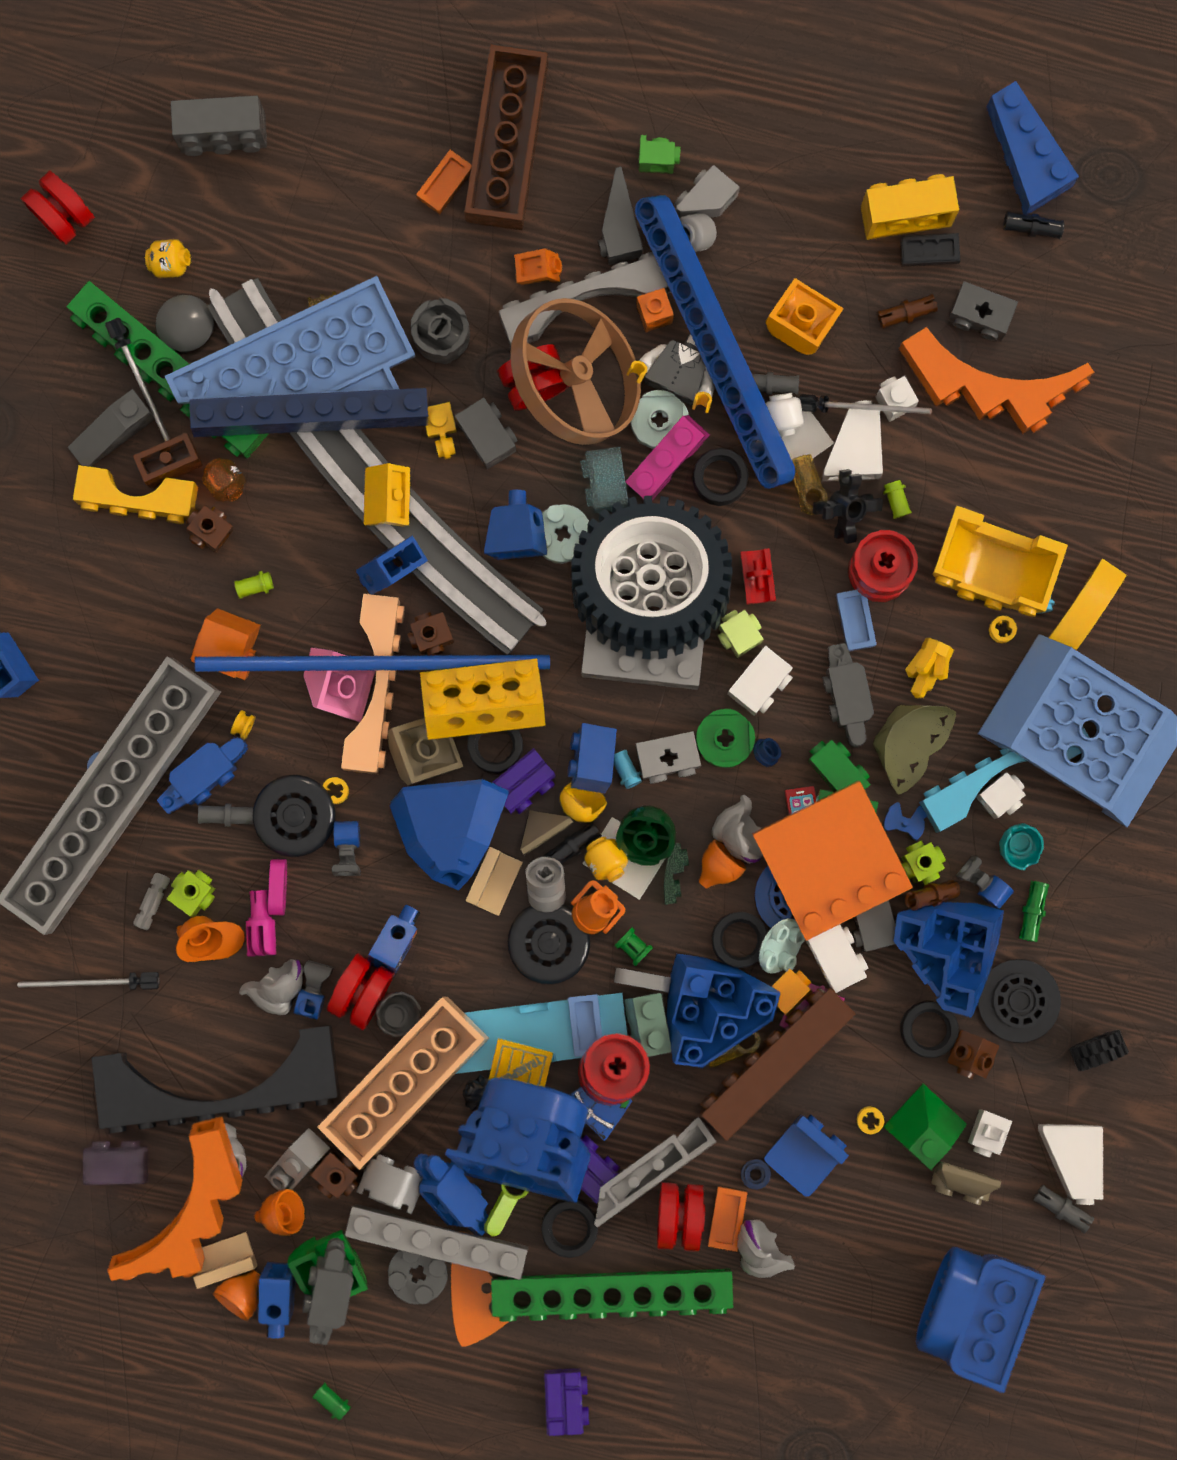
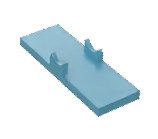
M622 993L598 996L602 1037L616 1033L627 1035ZM568 1000L465 1012L489 1039L456 1074L491 1070L498 1038L553 1052L551 1062L582 1058V1056H574Z

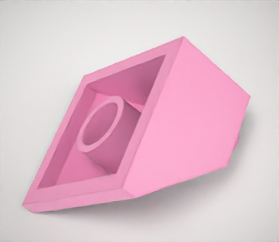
M311 648L309 656H346L335 651ZM375 671L304 672L303 676L314 708L356 722L362 720Z

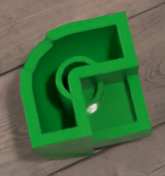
M342 1229L319 1240L314 1236L302 1243L290 1254L287 1265L304 1294L311 1295L312 1286L308 1285L310 1267H316L318 1256H325L328 1241L337 1237L338 1239L341 1238L343 1243H345L344 1260L349 1261L353 1266V1284L350 1297L368 1289L367 1279L355 1249H352Z

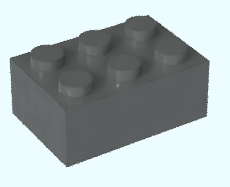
M258 95L171 101L172 135L181 153H185L188 156L202 155V152L214 151L216 154H229L231 150L241 149L244 152L253 153L260 151V148H267L265 112Z

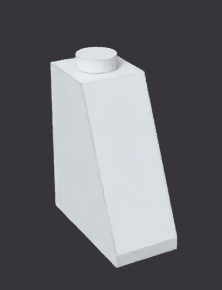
M857 401L855 403L872 404V401ZM848 410L822 473V481H839V470L845 469L852 470V474H861L862 480L881 478L883 466L880 411Z
M1038 1124L1040 1136L1067 1196L1076 1199V1204L1094 1205V1199L1103 1200V1127L1099 1125Z

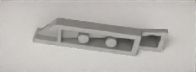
M699 1117L678 1137L672 1135L600 1187L594 1223L596 1227H600L716 1143V1140Z

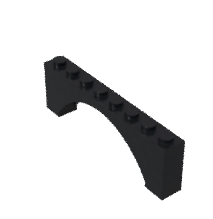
M332 1025L299 1030L300 1038L293 1051L271 1077L244 1094L223 1100H195L168 1092L138 1072L127 1060V1053L92 1057L99 1128H108L109 1133L127 1131L126 1125L138 1124V1129H148L156 1127V1121L167 1120L168 1126L186 1123V1117L197 1116V1121L200 1122L214 1119L215 1114L227 1112V1118L244 1116L247 1109L256 1108L257 1114L274 1112V1106L286 1104V1110L304 1108V1102L315 1101L316 1106L334 1104L333 1098L340 1097Z

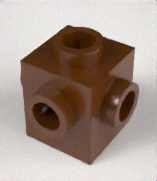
M205 505L200 511L195 509L186 521L189 525L187 527V533L190 535L189 541L202 550L204 547H207L215 554H217L233 533V526L226 521L227 516L216 507H212L210 510ZM206 526L212 527L210 530L204 529Z
M431 612L415 617V622L410 624L412 632L407 633L413 650L419 648L421 655L426 653L427 655H438L445 651V646L454 643L443 612L433 616ZM427 632H434L432 637H425Z
M960 1029L947 1063L958 1067L956 1073L973 1080L974 1076L977 1075L986 1079L993 1067L999 1045Z
M331 1151L310 1175L320 1183L317 1188L330 1199L332 1196L338 1199L342 1194L348 1197L359 1184L355 1180L359 1175L355 1170L357 1167L345 1155L341 1158L334 1151ZM334 1172H338L341 1175V1181H337L334 1178Z

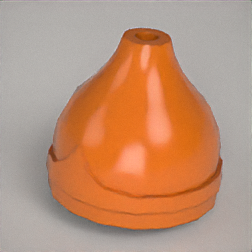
M713 840L703 853L699 883L706 889L718 884H728L740 878L747 868L741 860L736 859L728 852L723 843Z
M282 1189L269 1195L263 1201L261 1208L255 1213L256 1222L263 1224L269 1232L280 1236H289L299 1232L305 1218L301 1198L295 1191L289 1189Z
M251 1270L245 1274L227 1278L215 1289L213 1295L231 1313L248 1321L253 1316L259 1303V1278L261 1275L255 1270Z

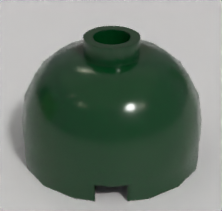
M643 805L634 808L620 822L616 834L617 847L619 850L622 849L627 854V859L633 863L643 866L657 865L660 860L666 857L669 858L672 854L676 842L675 824L671 817L658 807Z

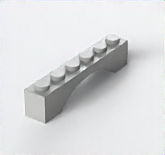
M653 252L640 256L639 261L628 264V262L618 263L612 267L611 271L603 274L600 271L590 273L584 277L585 280L575 284L573 281L562 283L557 287L558 290L549 293L546 291L534 293L530 296V300L521 303L519 300H515L505 304L503 309L499 310V316L510 347L520 322L529 313L549 301L562 298L583 301L600 295H624L637 298L665 288L666 294L671 293ZM550 310L539 313L530 327L527 343L539 340L546 327L563 311Z
M359 1204L352 1206L345 1237L519 1280L521 1279L528 1246L441 1228Z

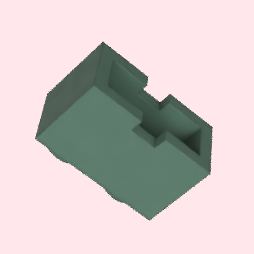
M661 993L624 999L627 1022L630 1024L631 1030L630 1037L641 1044L648 1057L671 1052V1043Z

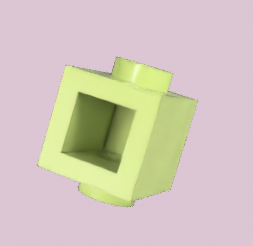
M734 610L721 619L723 623L719 627L721 633L718 634V638L726 650L732 649L737 658L763 642L764 639L758 631L761 629V625L753 613L748 615L746 610H743L738 614L737 610Z

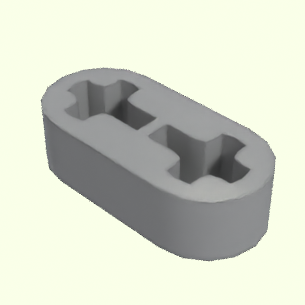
M616 968L614 982L669 992L671 978Z

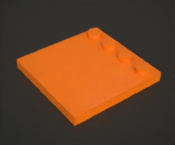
M859 780L752 833L806 941L913 888Z

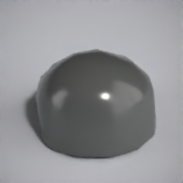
M391 992L383 996L376 1007V1024L387 1035L392 1037L405 1036L419 1022L421 1007L414 996L405 992Z

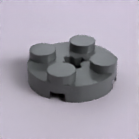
M399 1250L389 1264V1286L398 1298L407 1303L427 1304L437 1298L445 1288L448 1279L447 1264L442 1260ZM420 1265L424 1267L423 1273L426 1275V1278L424 1280L419 1279L416 1282L412 1280L413 1275L410 1273V1269H417Z

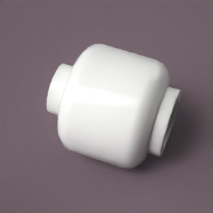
M792 393L769 396L770 401L765 404L780 436L796 434L795 428L800 427L804 423L800 399L793 397Z

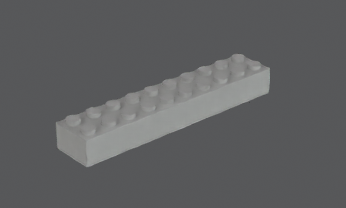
M167 656L1 892L0 904L43 935L52 934L216 701L221 691L176 659Z

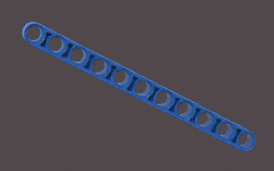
M665 195L640 199L635 206L636 218L762 486L769 489L791 482L795 477V466L671 200Z

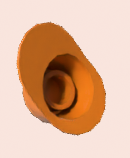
M206 916L192 917L183 925L177 927L179 939L176 945V954L181 960L186 962L228 958L242 948L245 941L244 931L233 922H214Z

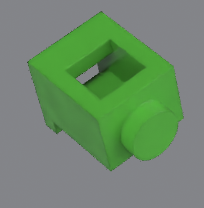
M641 135L639 172L673 173L674 164H680V146H675V142H669L666 138H654L652 141H646V135Z

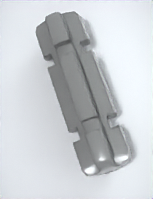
M160 873L154 874L151 881L152 887L148 888L139 908L141 912L140 914L137 913L134 920L136 927L144 930L150 928L153 921L151 917L158 910L164 893H162L163 889H167L170 882L169 877Z

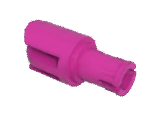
M268 890L249 891L251 918L245 921L247 956L276 955L275 920L269 917Z

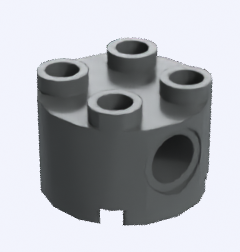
M439 298V300L424 302L416 309L411 319V334L417 351L424 358L435 363H451L465 352L470 342V327L465 311L456 302L449 299Z

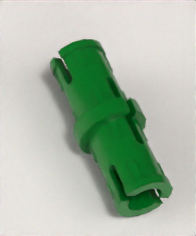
M1038 881L1030 882L1026 906L1022 908L1024 916L1019 939L1038 942L1042 917L1046 916L1044 908L1049 884Z

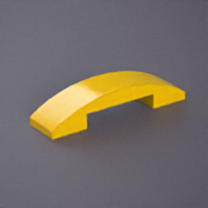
M1101 559L1079 595L1048 638L1077 650L1127 575L1106 560Z

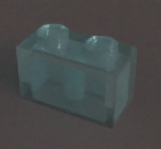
M620 447L585 451L586 460L581 461L583 478L588 477L590 488L585 489L587 506H593L594 514L601 512L605 508L608 512L612 511V504L619 501L623 508H626L628 505V495Z

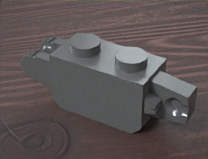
M846 643L832 645L828 647L829 668L826 671L827 676L822 677L825 693L831 694L833 705H829L830 718L832 723L837 722L838 728L844 727L846 738H848L847 742H849L851 747L858 748L867 739L864 723H867L874 714L865 668L857 662L853 663Z
M338 1237L328 1241L325 1256H318L316 1267H310L308 1285L312 1286L311 1295L305 1294L302 1313H307V1325H310L309 1342L327 1345L332 1330L338 1329L345 1324L353 1284V1266L349 1261L344 1260L345 1243H343L341 1238L338 1239Z

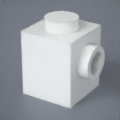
M895 376L887 379L880 384L881 389H879L876 395L880 405L916 407L919 402L905 376L898 380ZM883 411L889 422L906 414L905 412Z
M1006 772L979 793L976 798L994 819H997L1005 812L1010 816L1023 805L1020 800L1026 794L1022 791L1024 789L1022 782L1014 774L1010 776Z

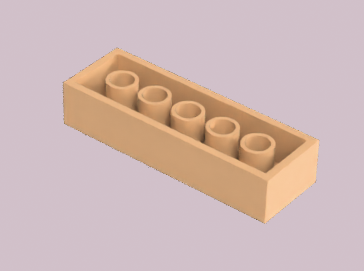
M442 997L317 1128L359 1170L365 1168L371 1158L374 1159L481 1048L489 1037L449 997Z

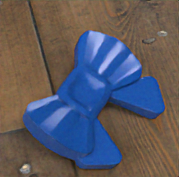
M899 802L889 807V812L886 814L883 822L884 830L891 831L897 829L908 833L914 841H917L923 834L925 827L923 819L927 816L922 806L917 807L911 819L902 816Z

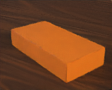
M449 150L416 194L417 199L438 214H441L470 175L472 165L452 150Z
M717 1187L708 1247L738 1251L737 1240L743 1222L747 1191Z

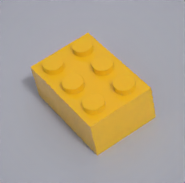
M937 174L928 177V180L916 182V179H905L900 181L899 185L887 186V183L872 185L870 189L866 190L861 204L866 240L951 227L959 212L954 177H945L944 174Z

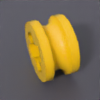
M999 616L989 626V635L997 643H1007L1014 638L1017 632L1016 623L1009 616ZM1002 622H1005L1007 624L1006 629L1010 631L1009 636L1006 633L1003 637H1000L998 635L999 630L995 628L996 624L1000 626Z
M241 710L233 723L231 734H240V738L245 740L253 727L256 717L254 715L246 716V712Z
M338 777L329 778L323 783V787L327 791H331L328 787L332 783L336 786L342 785L343 790H340L343 793L342 796L337 798L333 795L331 798L334 804L344 802L349 795L347 783Z
M864 1107L857 1114V1125L866 1134H876L883 1128L884 1116L875 1107ZM873 1112V1116L878 1118L879 1121L877 1125L873 1123L874 1128L869 1129L867 1124L862 1122L863 1116L868 1117L867 1113Z

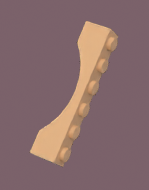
M363 594L360 624L369 638L374 656H394V652H399L401 635H397L396 632L397 624L403 623L405 607L400 606V600L397 597ZM397 670L376 671V684L367 712L357 727L344 740L342 770L379 775V768L385 767L386 751L382 750L383 739H388V730H390V722L385 721L386 711L392 710L394 693L389 692L390 681L396 680Z

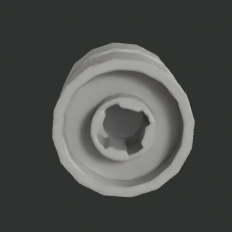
M540 857L533 860L526 869L528 901L537 911L553 912L559 909L566 900L564 868L554 858Z

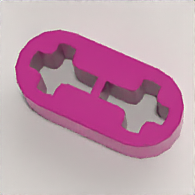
M271 859L268 914L284 916L287 891V860Z

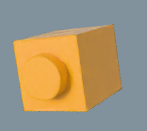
M789 969L771 986L781 993L777 1007L787 1017L812 993V990L808 987L812 982L800 970L794 973Z

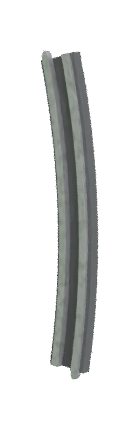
M258 278L242 284L243 288L224 299L215 289H210L209 291L212 303L207 305L229 345L282 321L281 316ZM361 429L289 432L325 480L364 523L366 467L386 464L388 461L370 442ZM411 487L409 526L400 527L389 524L365 525L387 549L413 535L428 561L411 573L455 614L503 654L510 655L534 624L539 627L546 626V620L542 616L544 609L527 597L475 552ZM397 556L396 558L403 564L400 556Z

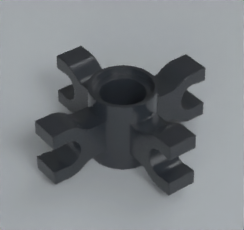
M850 469L839 470L840 490L834 492L829 501L813 502L812 511L815 515L822 514V518L825 520L838 516L834 538H844V543L846 544L857 541L855 523L860 522L865 517L866 512L882 511L883 499H873V494L868 493L858 497L862 475L852 474Z

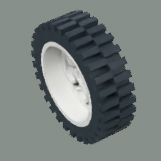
M644 496V504H637L636 497L628 498L626 508H623L620 501L612 504V514L610 515L606 508L599 512V523L592 518L587 523V532L582 530L579 535V544H575L571 563L575 609L578 608L580 621H586L587 631L591 635L597 631V640L603 645L610 639V649L618 652L621 646H625L626 656L634 657L635 651L641 650L642 659H650L651 651H658L659 659L667 658L668 649L673 648L674 654L677 656L683 654L684 644H687L690 650L697 647L698 636L703 641L708 639L711 628L716 630L720 625V617L724 618L727 604H729L732 580L731 552L728 553V543L725 538L721 540V530L717 525L711 529L712 519L705 514L699 520V509L691 506L689 511L686 512L684 511L685 502L678 499L675 506L668 505L669 497L664 496L660 497V504L652 503V496ZM650 554L654 557L651 559H646L642 556ZM672 565H677L681 568L678 570H673L669 567ZM622 569H626V570H629L630 573L622 574V573H619L618 571H619V570H622ZM648 580L656 581L657 584L648 585L645 582ZM675 591L683 592L684 595L675 596L672 593ZM629 595L632 596L633 599L624 600L621 597ZM651 606L659 607L660 610L650 611L648 608Z

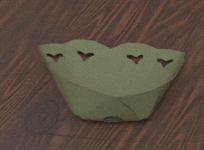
M900 705L888 716L885 725L876 734L873 746L893 789L898 795L908 791L921 779L927 770L929 756L945 745L955 723L956 711L945 706ZM948 715L945 719V725L942 726L940 717ZM931 734H939V737H936L934 742L931 743ZM918 762L919 764L914 767V773H912L910 764ZM897 779L905 780L904 783H900L899 787L897 786Z

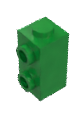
M822 740L809 751L812 757L808 760V763L833 792L858 780L861 782L864 790L871 785L867 781L870 778L868 773L861 765L854 766L848 759L851 754L841 742L835 744L831 740L828 744H825Z

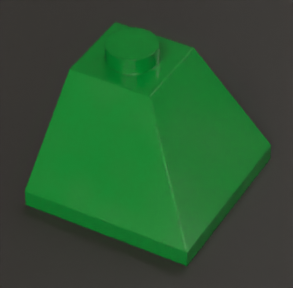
M922 1083L883 1127L926 1168L932 1170L952 1148L967 1123Z

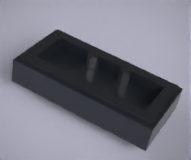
M959 233L901 235L900 237L901 266L960 263Z

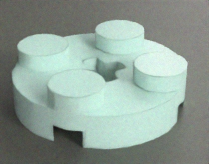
M654 390L646 393L640 399L636 414L631 421V429L640 444L654 449L680 418L688 415L686 406L679 398L675 397L676 395L665 390ZM659 412L662 413L663 418H668V422L663 423L662 427H657L656 423L651 421V418H656V413Z
M565 504L552 505L542 512L547 555L543 557L551 562L564 564L572 561L575 544H579V535L582 530L587 532L589 520L576 507ZM567 527V532L571 537L569 539L564 538L562 542L558 541V535L554 533L555 530Z

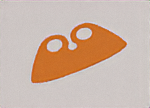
M451 1263V1298L454 1327L459 1344L462 1347H466L485 1339L508 1322H501L499 1317H492L489 1309V1304L492 1301V1291L486 1294L481 1289L484 1283L491 1285L492 1276L489 1272Z

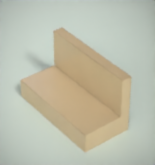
M489 847L466 898V902L499 916L523 862Z
M247 1232L202 1247L205 1257L202 1271L198 1272L193 1278L196 1288L199 1289L255 1269L258 1264Z

